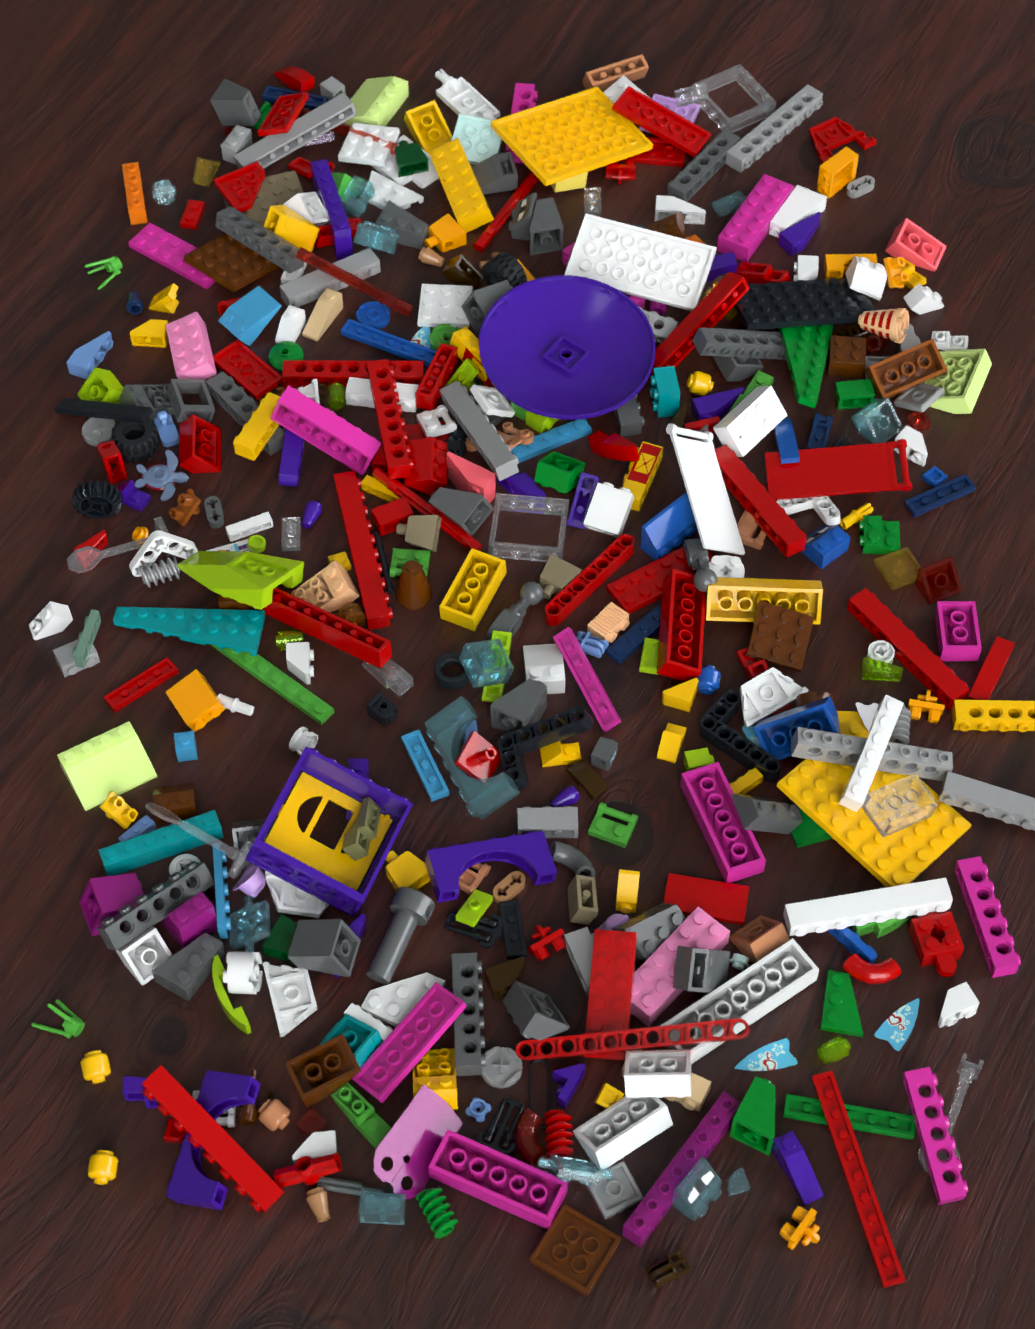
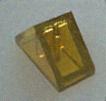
M197 157L193 183L209 186L220 166V161Z

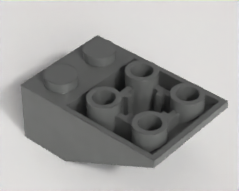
M511 152L495 154L472 167L483 194L518 189V174Z
M134 384L124 386L119 398L120 404L151 407L153 413L149 419L154 422V418L157 417V413L165 410L170 415L174 414L167 394L169 384Z
M678 946L673 988L711 993L727 982L730 951Z

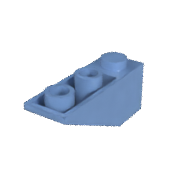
M108 331L76 349L67 361L69 374L87 380L93 369L104 360L106 353L112 348L111 332Z

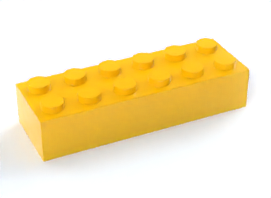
M459 138L430 151V157L456 220L466 233L493 221V215Z
M717 577V582L708 585V591L706 592V621L754 622L758 602L764 601L813 616V624L820 625L823 595L822 582L816 580Z

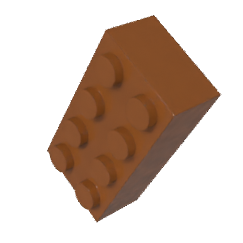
M933 339L875 363L865 370L868 379H871L879 402H883L942 376L948 371Z

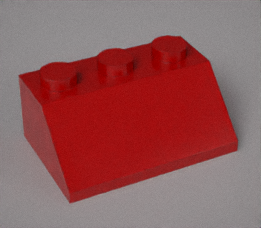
M194 414L180 424L179 467L193 474L220 472L221 428Z
M434 437L406 442V445L409 444L411 455H408V458L413 460V469H410L411 477L404 478V485L432 495L439 487L445 488L447 486L448 443Z

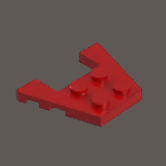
M837 117L809 128V136L821 164L834 156L831 150L853 140L863 150L876 145L877 142L874 137L869 138L865 136L863 131L852 129V125Z

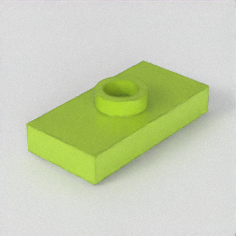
M644 639L639 672L657 674L659 639Z
M475 889L456 914V921L475 927L493 902V896Z

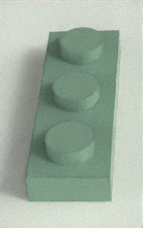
M91 609L89 616L85 618L83 632L79 633L78 645L74 647L72 652V658L75 660L76 667L84 668L101 624L99 610Z

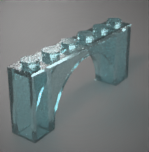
M460 696L424 722L428 729L426 730L428 737L436 744L434 745L436 752L444 759L442 761L444 767L450 770L452 774L450 776L452 782L456 786L458 785L460 789L458 791L460 797L467 802L468 812L471 816H476L483 820L520 792L512 777L504 772L488 779H474L454 764L466 729L478 717L471 703Z

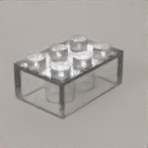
M914 773L869 792L861 807L884 838L931 817L939 804L919 776Z

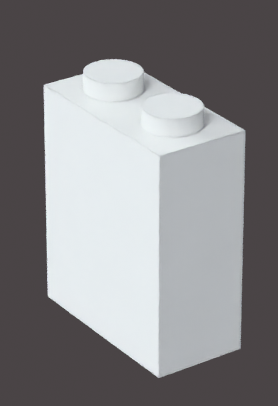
M607 482L603 484L598 483L583 523L584 526L616 538L621 536L635 498L631 490L623 487L617 489L614 488V485Z

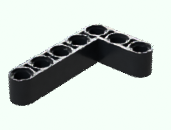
M727 690L701 717L699 725L700 737L748 770L756 767L763 775V780L775 782L780 774V761L726 725L738 712L741 699L738 691Z
M575 707L501 736L498 741V748L505 781L515 791L524 790L528 785V776L523 754L587 731L593 725V719L583 707Z

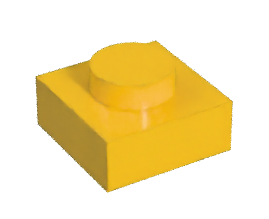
M345 551L328 556L329 564L336 561L346 568L347 571L352 569Z
M604 1083L594 1103L607 1109L620 1101L624 1093Z

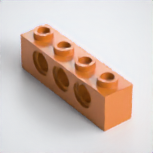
M139 163L122 164L131 225L148 223Z

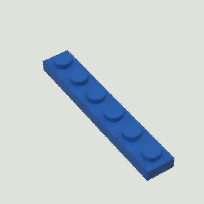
M348 319L341 329L342 336L410 361H424V366L429 367L437 352L436 350Z

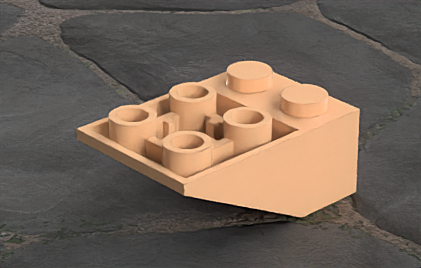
M336 561L330 563L291 592L293 596L328 612L341 609L343 606L346 607L347 604L360 597L346 568Z

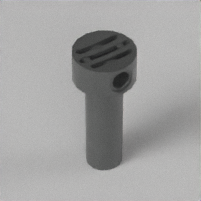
M400 887L397 890L389 906L395 915L366 973L369 978L380 984L388 985L417 925L425 926L435 908V903L432 899L412 888Z

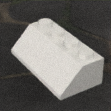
M624 1097L574 1129L573 1133L590 1160L603 1171L672 1126L673 1123L667 1105L659 1098Z

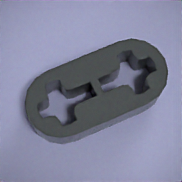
M216 496L207 497L204 501L208 524L211 528H220L224 525V515L220 499ZM211 504L215 505L214 509L211 508ZM217 515L218 520L214 521L213 516Z

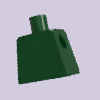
M406 140L400 141L398 146L395 147L398 178L429 171L428 158L418 143L408 144Z
M281 914L262 945L264 955L293 963L287 956L298 924Z

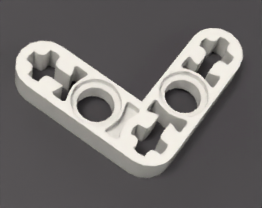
M828 496L776 501L781 508H784L787 515L813 508L826 525L835 526L841 521L840 511Z
M154 531L129 564V568L135 577H140L138 567L141 566L143 570H145V564L151 567L152 562H155L162 551L187 559L198 552L194 542L164 531ZM171 543H178L175 547H169ZM148 551L153 552L150 556H144Z

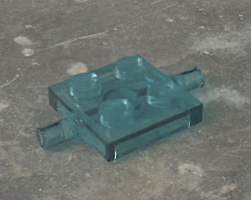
M245 896V906L239 911L229 914L231 920V930H229L230 946L233 950L246 946L245 952H254V943L256 941L271 936L270 907L266 900L253 904V897Z
M550 1155L549 1159L541 1157L538 1159V1167L550 1168L559 1180L571 1182L572 1179L579 1181L581 1184L591 1186L592 1183L600 1184L601 1177L607 1179L612 1177V1170L596 1167L589 1161Z

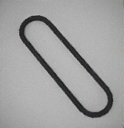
M536 1060L532 1061L529 1065V1120L534 1128L541 1130L545 1129L546 1126H537L533 1122L532 1066L540 1062L545 1064L547 1068L548 1111L551 1110L550 1067L546 1061Z

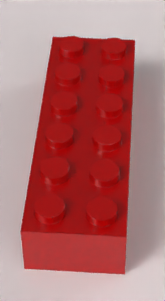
M673 568L663 580L656 673L686 682L698 677L702 670L706 592H701L694 586V575Z

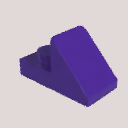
M132 479L120 483L118 486L123 499L122 504L141 512L151 500L149 494L135 488Z
M581 1063L553 1071L552 1080L561 1084L556 1093V1097H558L557 1106L566 1109L585 1075L584 1064Z

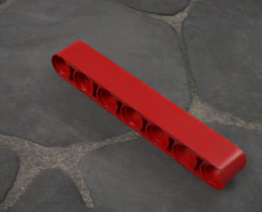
M622 534L545 606V622L547 625L558 626L634 554L635 539L632 535Z

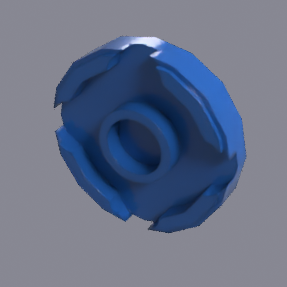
M377 301L366 302L356 311V320L359 323L380 330L389 323L390 311L385 304H379Z

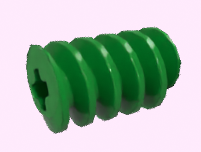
M442 1188L426 1189L416 1196L420 1208L423 1209L424 1216H427L426 1221L428 1224H431L430 1229L435 1232V1238H443L454 1230V1225L458 1223L457 1219L450 1220L454 1215L453 1211L446 1212L451 1205L449 1203L442 1204L447 1199L445 1195L439 1196L443 1191Z

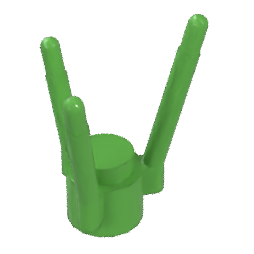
M117 256L84 265L85 268L104 264L88 271V274L105 268L109 273L112 272L97 288L98 290H101L116 275L121 273L122 263Z
M58 999L55 1002L69 1016L50 1003L47 1007L65 1019L62 1025L65 1028L64 1030L37 1023L31 1024L33 1027L63 1035L68 1039L72 1036L78 1037L85 1027L83 1020L77 1017Z

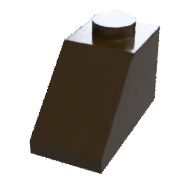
M462 254L448 260L442 271L453 284L473 286L474 290L478 289L484 278Z
M524 956L485 969V980L493 1000L498 998L504 999L515 980L520 981L525 971Z

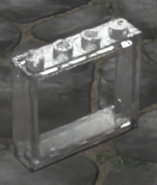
M741 64L692 84L691 97L700 105L701 109L709 115L710 119L720 129H725L731 133L769 117L776 109V101ZM736 80L759 106L729 118L706 93Z
M496 493L488 545L489 555L497 558L547 562L552 554L563 560L569 499ZM500 510L561 516L558 547L496 542Z

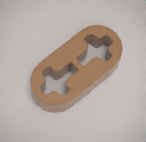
M513 871L493 889L494 901L499 904L502 901L512 900L525 888V875L520 871ZM513 879L516 881L520 879V884L517 882L513 884ZM506 891L505 897L503 895L498 896V892L504 893Z

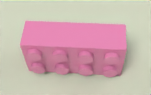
M198 312L166 324L177 378L206 380L217 375L206 324Z

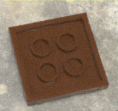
M759 601L745 656L758 660L764 659L765 662L800 672L803 667L814 617Z
M564 1204L530 1257L529 1262L588 1297L621 1243L622 1238Z

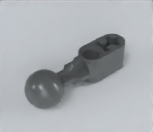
M700 538L684 540V553L688 565L697 571L693 577L694 586L701 592H707L708 585L717 582L716 573L709 569L708 551L703 548Z
M533 581L523 584L520 589V600L516 604H512L509 609L505 608L490 626L487 637L492 639L493 630L511 632L513 637L522 624L528 606L536 605L542 600L544 593L541 585Z

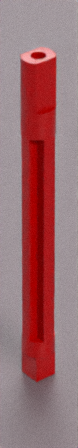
M533 172L529 173L495 216L494 220L491 221L473 244L475 250L480 253L484 251L512 215V210L516 209L517 202L524 199L539 179Z
M380 467L375 468L373 477L386 486L387 489L399 498L405 497L409 505L422 515L440 516L442 518L440 529L469 550L473 548L478 551L482 549V544L475 540L474 537L397 479L389 480L388 473Z

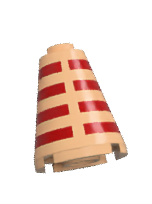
M906 308L864 311L862 315H859L858 324L863 330L895 343H902L906 337V334H903L904 329L908 330L909 312Z

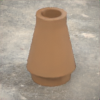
M423 247L418 257L421 263L438 267L443 265L445 259L429 247Z
M323 1187L308 1191L306 1193V1201L316 1216L317 1222H324L330 1219L327 1192L324 1191Z

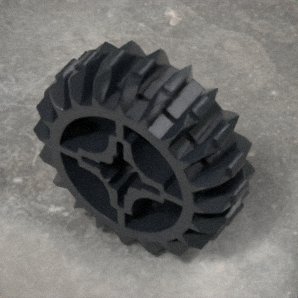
M99 480L84 481L83 484H78L72 495L74 509L77 510V513H82L83 517L88 516L90 519L110 518L111 515L116 516L117 512H120L123 501L118 487L113 486L112 483L107 484L106 481L99 482Z

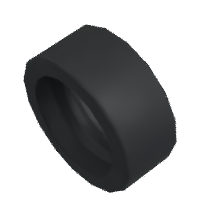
M448 652L441 655L436 660L434 666L437 683L443 688L450 690L464 687L471 677V666L467 657L457 652ZM450 664L460 665L464 668L463 674L454 678L446 677L442 674L441 670Z

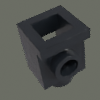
M380 692L367 704L368 716L384 727L390 722H394L398 717L397 706L383 697Z

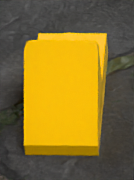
M172 283L154 295L148 308L159 312L175 313L179 301L175 299L178 286Z
M672 723L667 724L666 730L662 733L657 754L658 759L676 763L686 734V727Z
M558 741L540 748L542 767L575 764L582 759L579 742L561 744Z

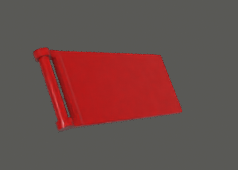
M899 439L886 443L798 450L799 462L781 464L779 452L765 453L768 493L775 500L880 491H910L913 487L909 478L907 463V441ZM893 448L899 450L903 482L898 484Z

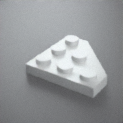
M426 972L370 990L361 1008L363 1011L369 1012L373 1017L397 1027L435 982L444 987L445 980Z

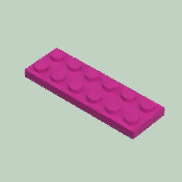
M152 223L145 226L128 242L130 248L205 289H208L216 282L184 261V255L197 249L195 246Z
M435 982L362 1065L361 1071L351 1079L375 1099L383 1103L467 1005Z

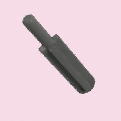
M321 1177L316 1186L317 1188L323 1187L327 1191L359 1196L362 1193L379 1196L384 1194L383 1189L365 1187L360 1182Z

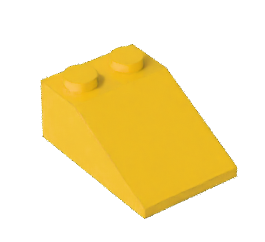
M435 100L405 113L404 121L411 135L420 148L428 154L430 151L452 140L453 136Z

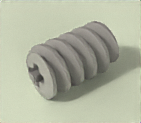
M175 556L173 561L168 557L166 564L163 560H159V566L152 562V568L148 564H145V570L141 566L138 567L142 581L148 588H151V582L158 586L159 579L164 584L165 577L172 581L173 575L177 579L180 578V570L177 568L178 563Z
M905 705L902 707L889 742L907 745L910 741L911 712L906 709Z

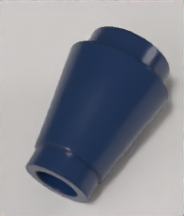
M131 291L128 296L126 309L130 314L138 315L142 312L144 306L139 293Z

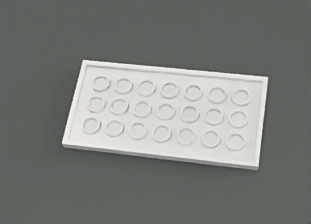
M585 214L564 275L590 278L608 284L628 295L692 311L699 304L717 249L710 245Z

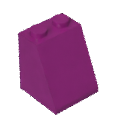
M136 873L89 879L79 904L91 936L99 934L97 927L102 925L101 922L105 918L114 917L119 913V909L126 905H132L136 902L135 899L144 894L141 881L138 880ZM140 910L137 912V919L141 918Z
M202 891L173 910L162 920L163 926L182 949L204 933L211 935L218 930L214 905Z

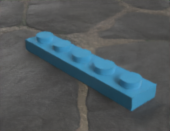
M576 419L534 436L531 444L515 446L511 450V454H515L520 463L592 433V428L585 419Z
M221 842L212 843L217 928L219 938L226 939L228 938V930H231L230 917L227 918V913H230L229 900H226L225 897L229 895L228 883L224 881V879H228L227 866L224 867L223 862H227L226 850H222Z

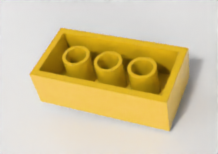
M472 548L439 606L441 619L475 631L507 573L506 561Z

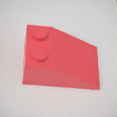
M906 218L895 228L885 252L894 258L903 257L915 266L936 271L947 246Z
M451 452L447 453L448 478L460 491L481 494L491 503L496 497L495 473Z

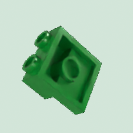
M863 515V519L859 520V531H862V535L859 536V546H862V554L900 555L899 521H882V516Z

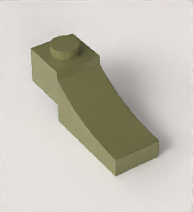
M370 797L363 799L356 821L350 831L344 836L342 849L354 861L367 856L370 840L377 838L381 808Z

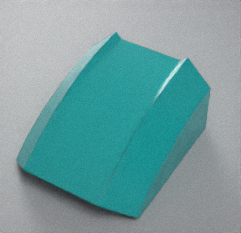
M345 1014L320 1043L321 1045L343 1034L361 1068L382 1044V1038L377 1029Z

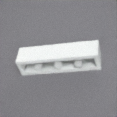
M269 512L262 513L226 526V534L230 542L272 528L273 520Z
M351 1003L344 1012V1015L348 1014L377 1029L382 1038V1043L393 1031L390 1026H385L381 1020L375 1019L369 1012L363 1011L359 1005Z

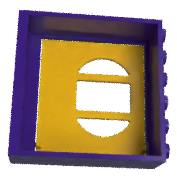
M305 747L245 860L354 917L371 889L413 803L403 796L392 793L388 788L373 783L370 778L360 776L353 769L345 768L338 764L336 760L321 755L316 749ZM300 771H301V772H302L301 776L299 777V779H298V781H297V783H296L294 789L292 790V792H291V794H290L288 800L286 801L285 805H283V803H284V801H285L287 795L289 794V792H290V790H291V788H292L294 782L296 781V779H297V777H298V775H299V773H300ZM322 797L305 832H302L297 821L299 807L310 798ZM370 797L381 808L377 838L370 840L368 855L354 861L348 854L341 853L344 836L350 831L356 821L363 799ZM329 800L353 813L334 850L310 838V834ZM278 815V818H277L275 824L273 825V827H272V829H271V831H270L268 837L266 838L265 842H263V840H264V838H265V836H266L268 830L270 829V827H271V825H272L274 819H275L276 816ZM394 821L393 824H392V826H391V828H390V830H389V832H388V834H387V836H386V838H385V840H384V842H383V844H382V846H381V848H380V850H379V852H378V854H377V856H376V858H375V860H374V862H373V864H372V866H371V868H370V870H369V872H368V874H367V876H366V878H365V880L363 881V883H362V885H361L359 891L357 892V889H358V887H359V885H360V883H361V881H362L364 875L366 874V872H367V870H368V868H369V866H370V864H371V862H372V860H373V858H374V856H375V854H376V852H377V850H378V848H379V846H380V844H381V842H382V840H383V838H384V836H385V834H386V832H387V830H388V828H389L391 822Z

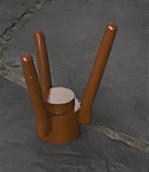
M253 1069L251 1077L255 1079L256 1069ZM271 1091L267 1092L259 1109L270 1098ZM253 1104L239 1105L238 1121L245 1125H255V1122L259 1121L258 1117L260 1114L256 1110L257 1106Z

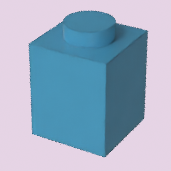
M194 731L174 733L178 762L198 760Z

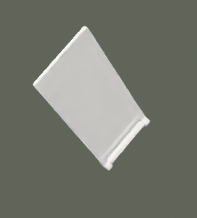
M668 424L666 433L670 434L703 548L744 555L745 550L714 450L713 433L708 431L699 432L677 427L675 424ZM677 434L702 439L704 442L678 437Z

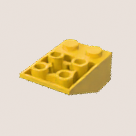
M285 205L270 206L264 224L265 228L306 253L305 257L307 259L310 258L320 229L319 227Z
M455 1048L428 1050L413 1068L414 1097L424 1084L446 1101L453 1110L458 1109Z

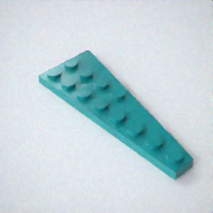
M117 607L113 622L115 626L133 630L135 628L145 629L147 633H153L154 631L163 633L165 637L172 635L179 637L183 641L201 645L212 644L216 645L219 649L226 647L234 649L237 653L244 651L251 653L252 656H257L266 614L265 610Z

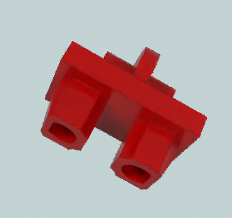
M617 161L606 165V179L618 180V185L622 184V180L635 181L636 165H634L633 161H626L625 164H618Z
M539 924L534 927L536 933L532 934L531 938L533 941L539 938L540 941L531 945L527 951L529 955L533 953L540 962L550 956L545 947L549 943L555 952L565 948L566 943L562 937L565 934L563 929L561 928L547 936L546 934L551 931L550 927L542 928Z

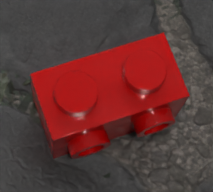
M405 497L371 509L372 521L381 536L396 531L398 523L407 524L408 517L414 516V512Z

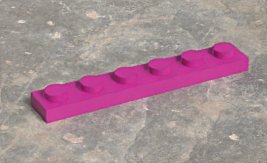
M569 627L555 635L553 639L602 730L605 732L609 731L622 721L576 636Z

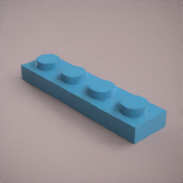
M420 730L401 736V741L430 801L433 802L449 796V790Z

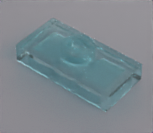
M739 190L712 202V208L722 217L739 209L746 197Z

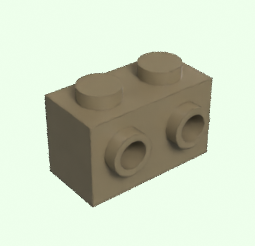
M575 875L567 887L570 922L590 925L598 914L595 877Z

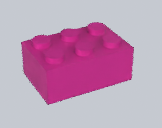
M937 601L934 620L938 652L941 660L978 661L982 647L975 601Z

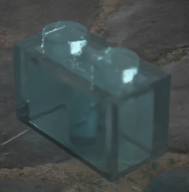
M361 1191L359 1205L361 1223L405 1225V1194Z

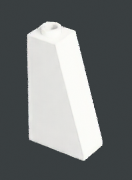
M797 185L770 221L769 234L779 238L780 232L817 212L822 213L826 208L827 196Z

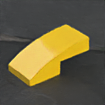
M904 259L905 265L900 269L901 272H906L909 279L904 284L911 290L918 284L925 285L926 278L915 271L914 264Z

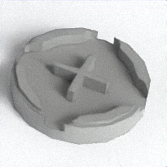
M93 417L88 419L82 426V435L85 442L89 445L97 446L103 441L112 440L111 433L112 428L115 427V420Z
M498 1046L485 1053L486 1067H482L481 1075L484 1081L496 1088H508L516 1084L523 1071L522 1059L516 1055V1051L509 1047L500 1048Z

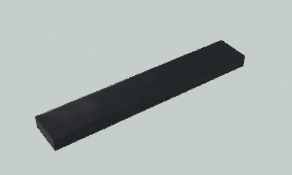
M64 398L55 407L58 414L144 423L153 413L151 407Z

